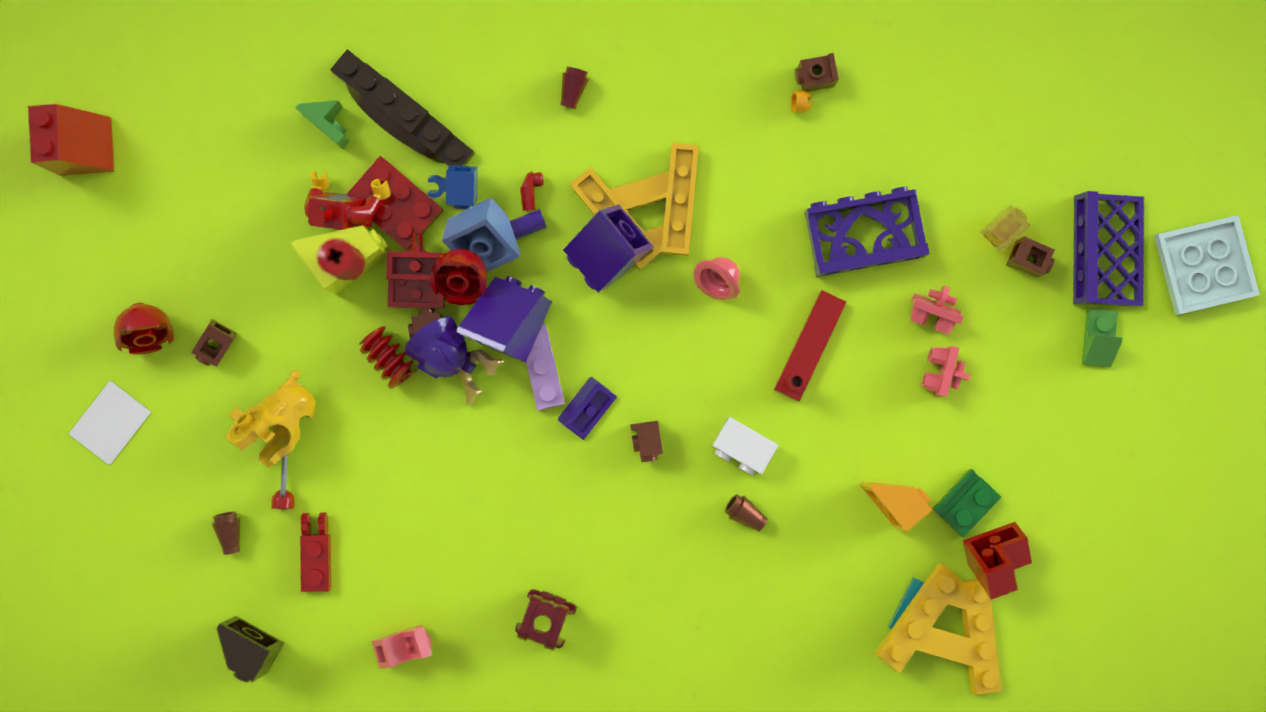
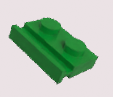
M969 469L932 509L961 537H965L998 502L1001 496L980 478L973 469Z

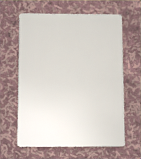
M109 381L69 432V435L108 465H111L151 411L112 381Z

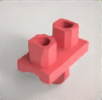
M943 285L940 291L930 288L928 296L936 299V301L914 293L911 299L913 305L910 316L911 321L925 325L929 314L932 313L939 316L934 328L947 335L950 334L956 323L961 324L964 316L961 315V310L945 305L947 303L954 306L957 298L948 295L950 287Z
M958 347L930 348L927 362L940 365L938 375L925 372L921 387L934 392L933 396L947 397L950 384L951 388L959 389L961 380H970L971 375L963 372L965 362L957 361L956 364L959 352Z

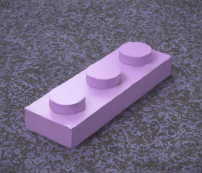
M544 323L526 361L537 410L565 404L547 326Z

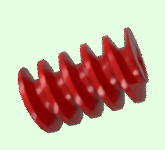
M329 239L318 249L317 261L320 268L339 280H355L364 271L365 259L363 254L343 239Z
M384 325L368 334L359 345H362L360 348L362 354L369 353L367 361L369 363L376 362L374 370L378 372L384 370L381 378L383 380L391 378L388 387L393 389L405 382L417 370H410L414 363L413 360L404 363L405 352L396 353L400 346L399 343L389 344L393 338L392 334L383 337L382 334L386 329Z

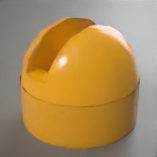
M794 90L791 95L792 112H807L812 106V103L808 102V100L812 99V96L806 91Z

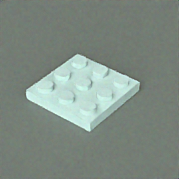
M1238 215L1154 236L1175 315L1260 295Z

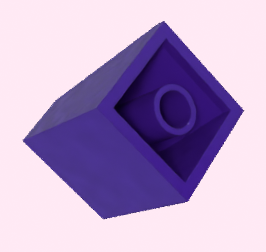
M618 204L598 211L563 251L567 254L569 263L574 268L579 269L585 276L586 284L599 293L609 288L652 250L654 246Z
M495 276L486 288L484 295L480 296L458 326L456 332L526 363L552 301L544 297L545 291L532 285L529 286V289L521 287L522 282L507 276L503 280Z

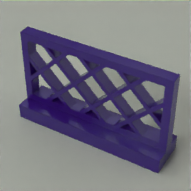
M1086 191L1075 195L1073 304L1143 306L1144 197L1098 194L1097 191ZM1098 201H1105L1112 209L1105 218L1098 211ZM1126 203H1135L1134 215L1131 219L1121 210ZM1115 214L1125 224L1118 232L1108 222ZM1102 227L1112 236L1105 245L1098 239V231ZM1128 228L1134 234V242L1130 246L1121 237ZM1115 241L1125 251L1118 259L1108 250ZM1102 254L1112 264L1105 272L1098 266V258ZM1127 256L1134 261V269L1130 273L1120 264ZM1115 268L1125 278L1117 287L1107 277ZM1102 281L1112 291L1106 298H1098V285ZM1127 283L1134 289V300L1127 299L1120 291Z

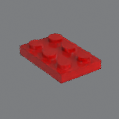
M379 156L346 195L368 198L374 195L371 187L373 180L379 179L381 185L387 180L391 195L387 199L380 200L381 205L373 216L372 221L405 250H409L412 248V233H425L444 210L382 156Z

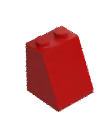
M59 104L28 106L31 163L59 176L114 172L111 117Z

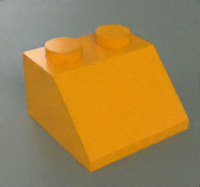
M872 482L860 484L862 489L896 529L907 532L933 510L928 505L931 501L921 488L916 489L915 487Z

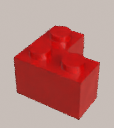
M1016 522L963 540L968 566L991 600L1018 590L1014 570L1031 564L1032 560L1028 538Z

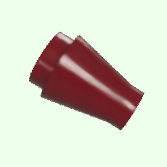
M567 66L566 72L562 73L561 106L576 109L577 103L589 81L587 79L588 72Z

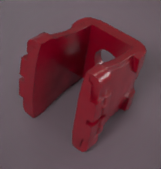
M531 589L527 595L530 602L522 623L518 622L515 627V631L518 633L517 638L525 641L527 639L544 645V648L552 651L555 648H562L565 640L559 637L566 617L572 614L575 615L577 606L574 603L567 602V599L558 595L553 597L552 593ZM544 615L550 619L551 627L548 631L544 632L535 628L534 621L538 616Z

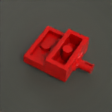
M412 233V249L403 252L387 251L388 307L445 309V296L439 292L436 295L430 285L432 268L440 255L444 253L423 250L424 233Z

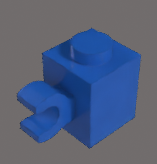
M450 165L446 171V178L439 175H431L428 178V182H434L439 186L438 190H429V197L438 198L446 192V204L453 205L456 209H468L470 206H474L477 200L478 167Z

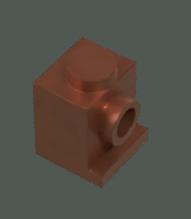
M830 53L827 56L800 60L798 68H795V79L797 85L801 84L802 91L809 92L835 87L839 78L834 53ZM819 68L821 74H813L812 69Z
M1024 236L1016 240L1006 265L1038 278L1045 275V273L1048 274L1052 269L1055 261L1052 256L1055 249ZM1028 255L1034 258L1033 264L1027 262Z
M211 319L191 353L196 355L195 358L202 364L207 366L212 364L217 367L234 340L236 332ZM212 339L218 342L219 346H210L209 340Z
M658 421L630 424L631 430H637V435L632 436L634 452L640 451L641 462L658 460L657 455L663 454Z

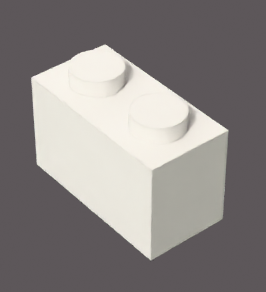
M728 417L711 446L717 449L714 454L728 462L731 458L741 463L738 468L753 476L755 472L763 473L778 444L735 419Z

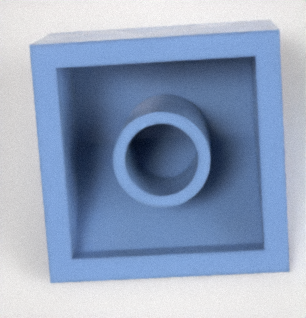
M492 198L447 219L442 238L443 243L450 250L461 248L476 253L483 260L487 271H491L520 257L521 253L509 218Z

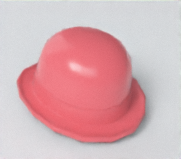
M716 257L713 260H703L695 266L694 281L704 294L719 300H731L738 296L740 292L738 285L740 270L734 261L726 257Z

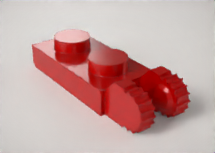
M326 512L319 513V534L311 535L310 513H302L301 592L331 590V536L328 534V514Z

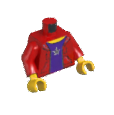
M317 171L311 173L313 188L309 190L304 204V211L310 226L336 230L358 226L369 227L372 226V218L381 205L380 200L390 197L391 191L387 180L381 185L379 179H375L371 182L374 195L368 198L329 192L323 193V191L329 188L327 172L324 173L323 177L318 178Z

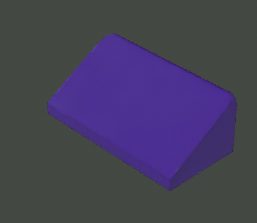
M590 377L558 417V421L584 440L617 396L596 379Z

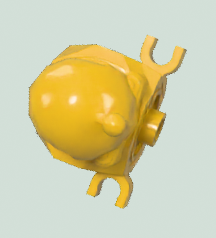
M297 370L292 371L290 377L282 386L276 389L272 395L266 396L256 406L248 408L244 413L235 407L228 415L236 422L230 428L225 439L240 450H244L258 438H261L267 445L259 453V461L268 468L275 465L282 457L291 453L301 438L300 418L306 416L312 419L314 416L316 401L307 388L297 383V380L300 378V372ZM273 425V431H270L268 427Z

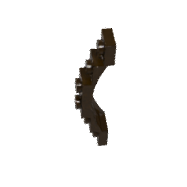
M348 49L330 69L335 76L346 84L351 97L377 125L406 146L434 161L445 163L448 167L450 165L465 166L474 156L475 152L453 135L448 128L431 116L426 109L386 77L384 78L367 63L365 64Z

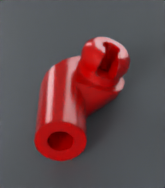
M531 171L526 174L520 188L523 211L536 209L534 188L541 187L544 184L541 172L533 173Z

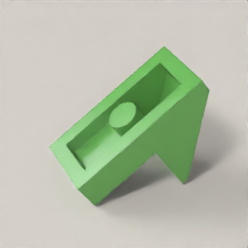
M339 101L301 103L295 107L305 118L342 149L350 142L344 135L347 130L333 120L343 109Z
M1088 309L1086 311L1082 364L1103 367L1112 366L1122 343V337H1116L1118 312Z

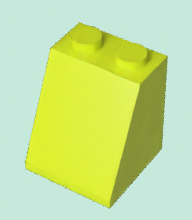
M364 226L297 239L291 243L322 287L336 295L387 258V251L385 249L389 247L379 233L374 229L369 231ZM338 238L347 241L360 250L365 259V268L361 276L355 280L345 281L339 280L323 271L317 261V253L320 246L329 239Z

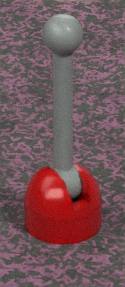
M288 454L282 457L281 489L272 496L271 509H294V496L290 491L286 490Z

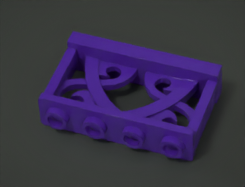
M904 186L892 189V193L881 195L880 191L867 193L864 195L865 198L854 200L853 196L837 199L838 203L827 205L826 201L810 204L811 208H808L804 214L809 232L816 277L915 260L929 255L928 243L925 240L919 210L917 190H908V187ZM895 203L904 204L908 209L907 219L899 225L894 221L899 218L901 211L897 214L891 212V206ZM883 205L882 212L872 206ZM852 210L845 219L839 213ZM861 215L875 220L886 229L874 241L873 253L867 254L866 249L858 240L845 237L849 228ZM831 216L834 218L833 225L825 224L828 230L836 232L835 236H827L819 230L818 221L821 217ZM909 224L912 225L915 246L910 245L909 240L902 231ZM891 234L893 237L887 241L892 243V247L885 249L881 241ZM820 240L832 242L829 261L824 262ZM842 243L855 246L856 253L852 256L848 255L846 249L849 246L842 247Z

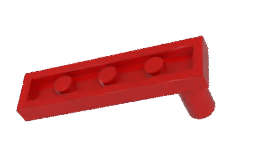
M823 290L820 291L775 385V391L798 402L801 400L846 305V301Z

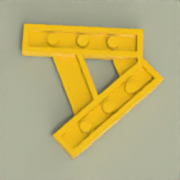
M672 143L669 171L609 189L590 167L570 184V187L593 215L602 209L619 204L646 236L654 248L635 264L639 270L660 253L689 255L699 145ZM666 199L663 226L644 231L628 212V210Z
M937 564L874 655L893 671L900 673L915 650L968 665L971 694L980 695L1002 691L991 599L977 578L961 580L946 566ZM947 605L961 608L964 636L932 627Z

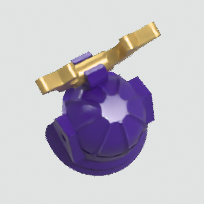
M444 317L437 319L422 327L410 338L406 344L405 353L413 360L419 362L418 369L436 379L438 377H452L459 372L466 392V405L475 404L477 395L482 394L481 389L476 387L472 380V372L477 363L481 361L487 375L496 374L497 367L503 364V360L492 358L482 349L467 352L465 338L462 334L456 332L457 325L453 318Z

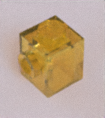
M1010 205L997 215L981 233L1000 252L1011 245L1030 224L1026 221L1027 216L1021 209Z

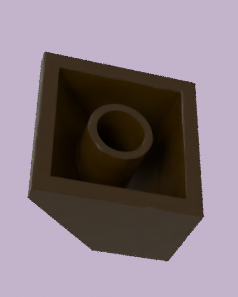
M238 616L219 623L217 627L227 668L233 671V675L243 682H254L267 674L284 645L283 641Z

